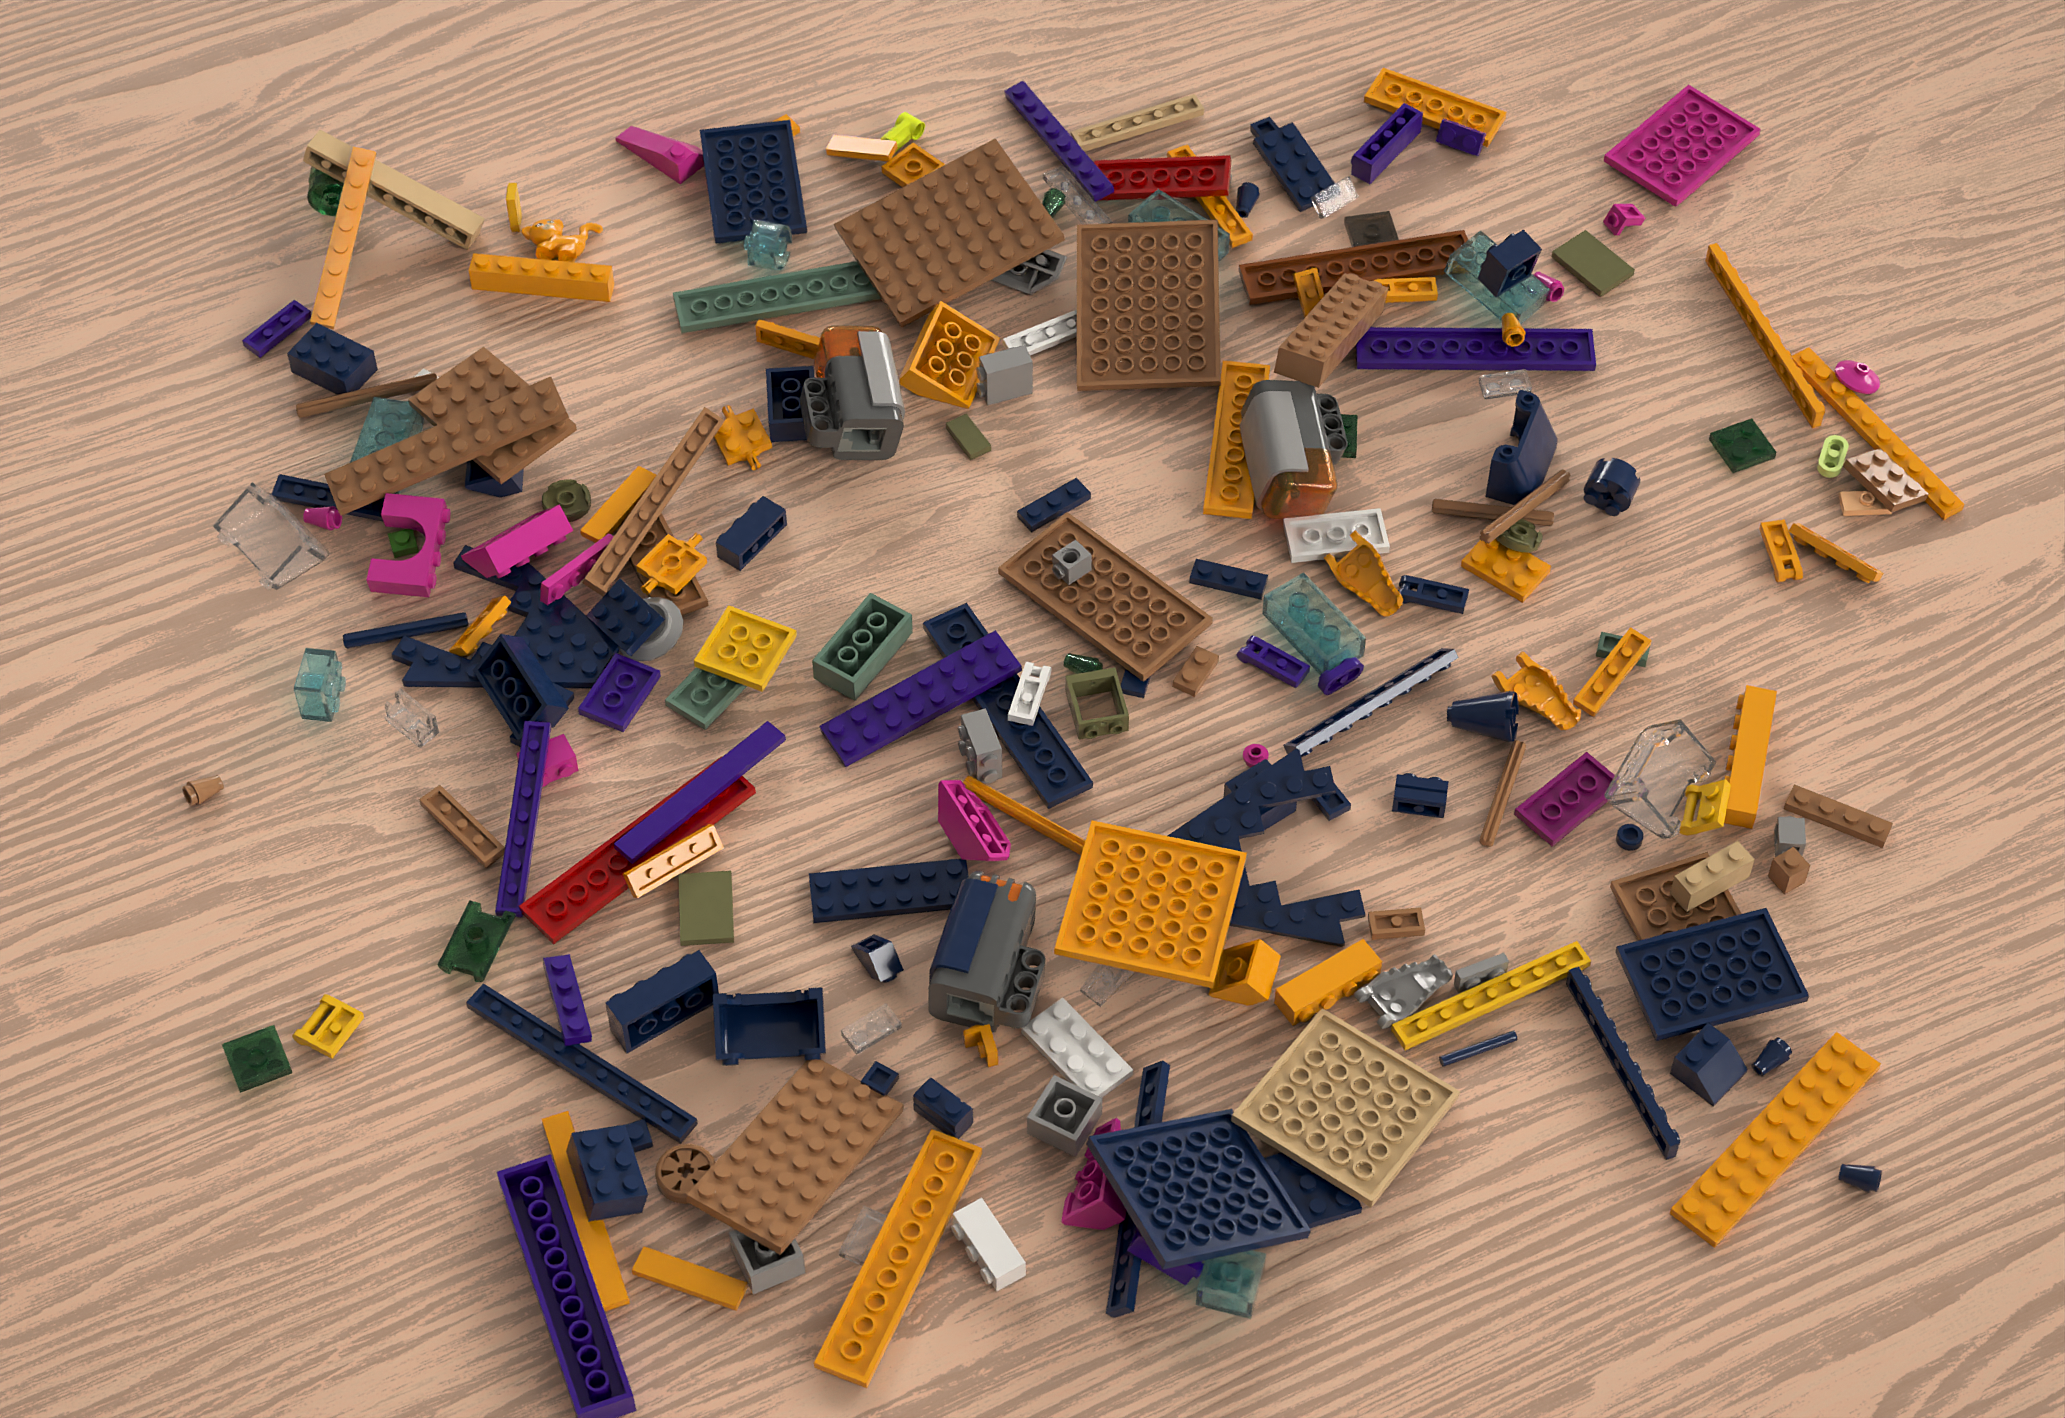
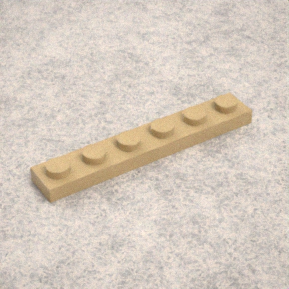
M1192 94L1071 131V137L1085 152L1204 115V107L1197 96Z

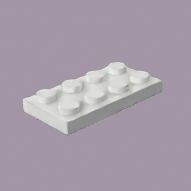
M1381 508L1283 518V527L1291 563L1324 560L1323 558L1329 553L1335 558H1343L1357 546L1356 542L1350 537V534L1355 530L1371 543L1379 554L1389 553L1390 545Z
M1064 998L1058 1000L1029 1021L1028 1025L1021 1028V1033L1068 1082L1101 1098L1133 1076V1069Z

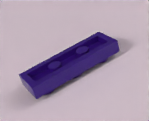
M294 299L242 340L244 347L261 358L307 322L312 316L311 311Z

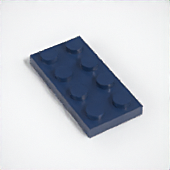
M1293 122L1254 138L1253 145L1300 212L1339 195L1340 189Z

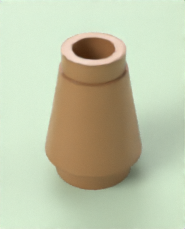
M218 775L189 781L187 785L182 787L183 795L190 806L194 804L198 806L224 789L223 782Z

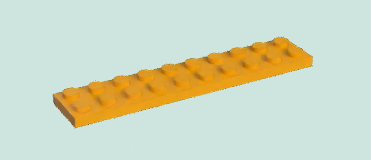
M1836 1031L1677 1201L1669 1214L1715 1248L1879 1070L1881 1063Z
M930 1130L814 1361V1368L864 1388L868 1387L982 1155L981 1147L939 1131Z

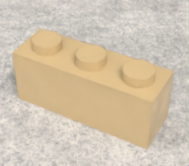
M1737 841L1675 875L1670 894L1688 912L1749 878L1755 859Z

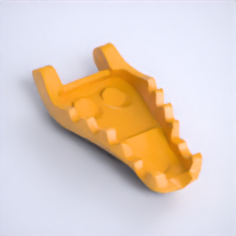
M1355 530L1350 534L1352 540L1357 544L1355 548L1339 562L1330 553L1323 559L1330 566L1336 579L1345 588L1372 605L1383 617H1389L1403 605V598L1393 585L1378 551Z
M1521 652L1516 656V661L1522 669L1509 679H1506L1501 671L1491 675L1500 692L1515 691L1518 695L1519 705L1546 717L1560 730H1568L1580 721L1581 709H1576L1568 701L1567 693L1564 692L1561 684H1557L1556 676H1553L1549 669L1534 662L1525 652Z

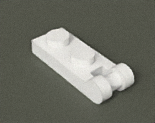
M1031 662L1025 663L1008 713V721L1033 726L1047 682L1050 679L1051 667L1044 665L1042 668L1034 666V663Z

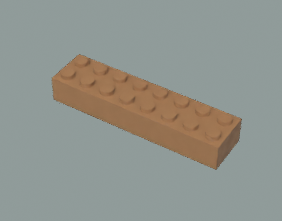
M1345 273L1280 345L1274 373L1319 388L1383 313L1388 287L1382 286L1377 281H1367L1361 279L1358 275Z

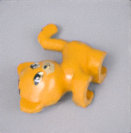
M542 219L536 221L532 226L523 227L522 234L527 240H531L537 246V259L552 260L558 256V261L575 262L577 257L584 251L588 232L592 231L600 234L603 232V227L597 223L587 222L579 227V235L563 236L562 229L564 226L560 219Z

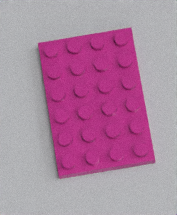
M1688 84L1604 155V162L1677 207L1760 135L1761 129Z

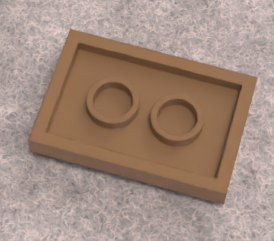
M1876 449L1848 458L1844 462L1843 467L1890 512L1924 502L1927 499L1928 493L1921 485L1912 479L1882 449Z

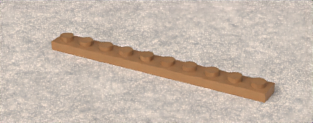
M706 407L703 408L582 582L584 585L601 596L605 595L724 423V419Z

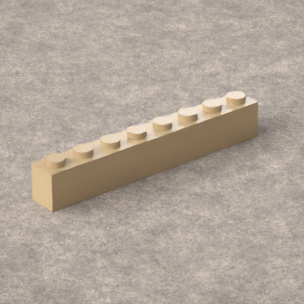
M319 130L307 145L303 162L344 183L353 147ZM375 159L367 192L368 197L466 250L470 248L480 234L485 218Z

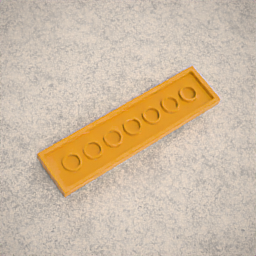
M1223 360L1203 514L1252 519L1255 496L1239 428L1242 421L1241 409L1254 384L1262 380H1269L1270 365Z

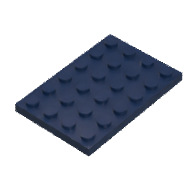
M790 120L700 130L715 244L807 233Z
M1767 908L1616 947L1615 953L1656 1041L1701 1030L1707 1023L1716 1026L1804 1003L1809 999V994Z

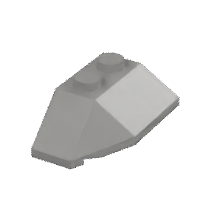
M1046 250L993 278L991 281L1032 295L1059 278L1067 257Z

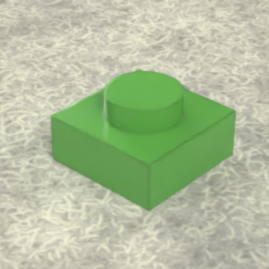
M412 529L388 534L394 558L419 552Z

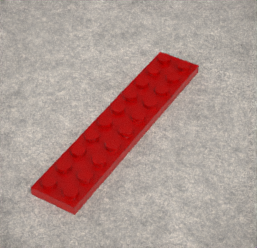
M718 758L522 903L519 909L554 945L629 889L623 876L625 872L708 824L714 825L756 794L755 787L746 778L741 776L633 864L614 848L615 842L720 759Z

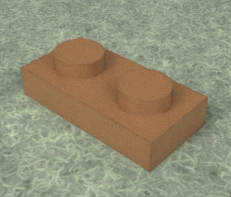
M1196 646L1174 678L1172 687L1195 697L1219 662V655Z
M1421 908L1368 912L1371 940L1425 935Z

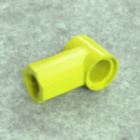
M903 112L897 118L895 126L882 136L881 140L896 141L898 148L895 152H897L910 139L917 140L922 136L925 130V123L909 113Z

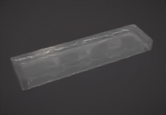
M1063 165L1043 173V180L1082 224L1112 223V220L1093 201Z

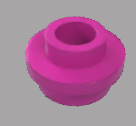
M1260 744L1248 745L1243 751V760L1250 768L1264 759L1268 760L1269 757L1268 750Z

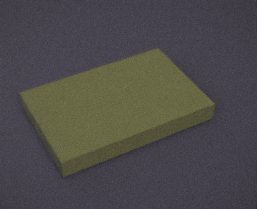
M1584 230L1552 251L1551 257L1600 297L1634 275V268L1587 230Z
M731 871L678 874L681 946L734 943Z

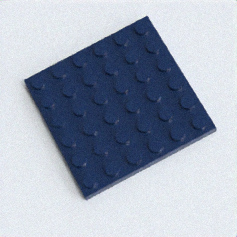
M1233 1109L1093 1135L1088 1138L1086 1145L1162 1269L1309 1237L1311 1232L1309 1226L1247 1131L1231 1121L1232 1114L1234 1113Z

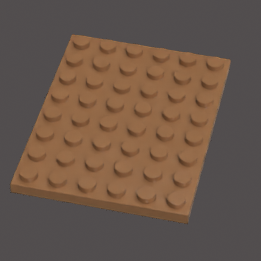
M996 138L834 224L835 230L901 328L930 313L940 301L947 304L1065 240L1060 228Z
M1218 220L1077 225V391L1221 386Z

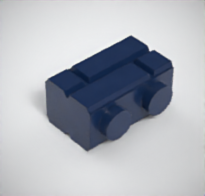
M1412 773L1397 774L1392 811L1444 818L1449 781H1443L1439 777L1421 778Z
M929 1078L913 1095L914 1111L945 1134L959 1139L972 1126L973 1108L965 1102H961L960 1098L933 1078Z

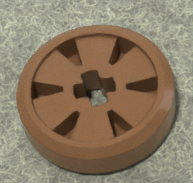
M682 1144L670 1148L660 1157L655 1169L656 1183L660 1192L673 1202L689 1204L686 1202L688 1192L714 1165L715 1160L706 1149L697 1145ZM685 1170H690L691 1173L688 1174L687 1178H683L682 1174L685 1173Z

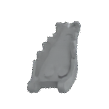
M1434 954L1429 960L1421 962L1419 965L1413 962L1410 965L1404 964L1400 969L1393 967L1388 972L1383 971L1367 986L1356 991L1354 997L1360 1003L1368 1001L1380 1015L1377 1021L1378 1025L1382 1029H1387L1393 1023L1413 1015L1439 987L1447 984L1452 979L1453 974L1444 961Z

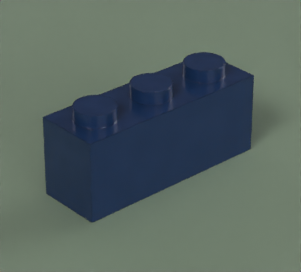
M762 496L757 502L752 503L748 511L743 516L737 518L725 533L719 535L716 540L717 557L741 571L787 525L786 509Z

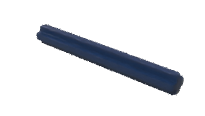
M462 612L346 633L343 635V643L345 648H353L402 639L403 636L413 637L468 626L467 614Z

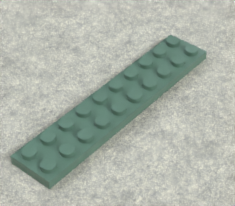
M857 261L673 293L681 333L882 299Z

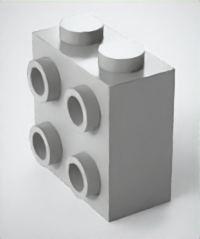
M1025 345L979 357V367L976 368L980 383H977V391L980 397H984L987 406L1033 394V361Z
M986 708L961 715V726H958L961 741H958L961 755H966L968 759L966 766L969 775L974 776L975 779L982 783H992L1001 779L1002 748Z

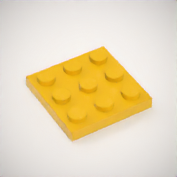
M728 605L695 657L694 667L763 692L797 637L796 630Z

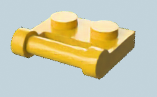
M1726 779L1701 786L1688 785L1686 787L1685 796L1687 800L1683 820L1680 821L1678 827L1680 834L1689 836L1724 826L1731 784ZM1701 799L1697 820L1693 821L1697 800Z
M324 994L319 1001L320 1005L302 1028L297 1029L293 1033L292 1038L300 1045H307L333 1059L362 1022L364 1015L363 1012L328 994ZM332 1011L328 1018L317 1030V1032L314 1035H311L312 1031L316 1028V1026L327 1014V1012Z

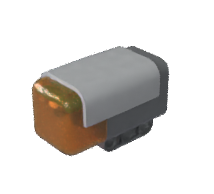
M832 325L826 327L821 333L814 358L816 378L805 380L800 396V407L807 440L814 447L831 448L833 457L837 460H887L893 457L897 451L904 428L903 419L905 416L903 397L889 337L875 326Z
M1259 381L1252 387L1241 409L1242 421L1239 427L1256 505L1267 517L1272 519L1324 514L1337 490L1338 481L1334 465L1339 462L1347 447V438L1338 402L1329 394H1317L1314 386L1300 381Z

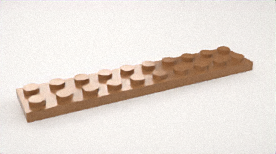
M548 377L327 472L324 475L337 509L342 516L384 498L386 493L393 494L565 420L569 416L552 377Z

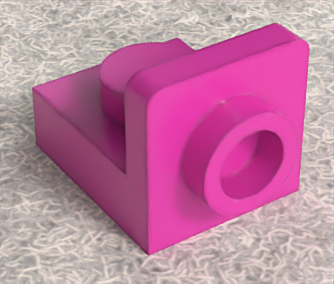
M1613 204L1603 223L1615 236H1619L1625 226H1641L1646 218L1633 204Z

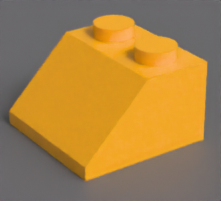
M1261 939L1223 949L1214 987L1210 988L1208 994L1214 998L1247 1006L1268 1001L1281 956Z

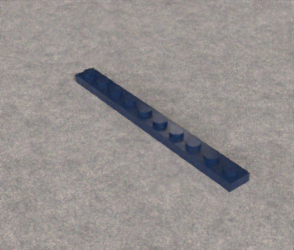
M484 983L466 1002L467 1008L639 1118L645 1119L647 1123L681 1144L697 1126V1118L582 1045L565 1046L560 1031Z
M1163 1060L1143 1068L1134 1128L1162 1122L1170 1065ZM1127 1211L1125 1220L1119 1224L1106 1314L1113 1318L1134 1312L1142 1259L1127 1251L1137 1230Z

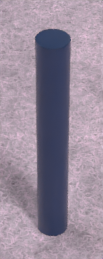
M1513 1030L1439 1056L1440 1064L1444 1067L1518 1040L1517 1034Z

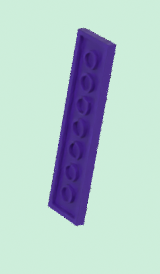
M995 630L819 727L843 765L847 767L1022 671V666Z

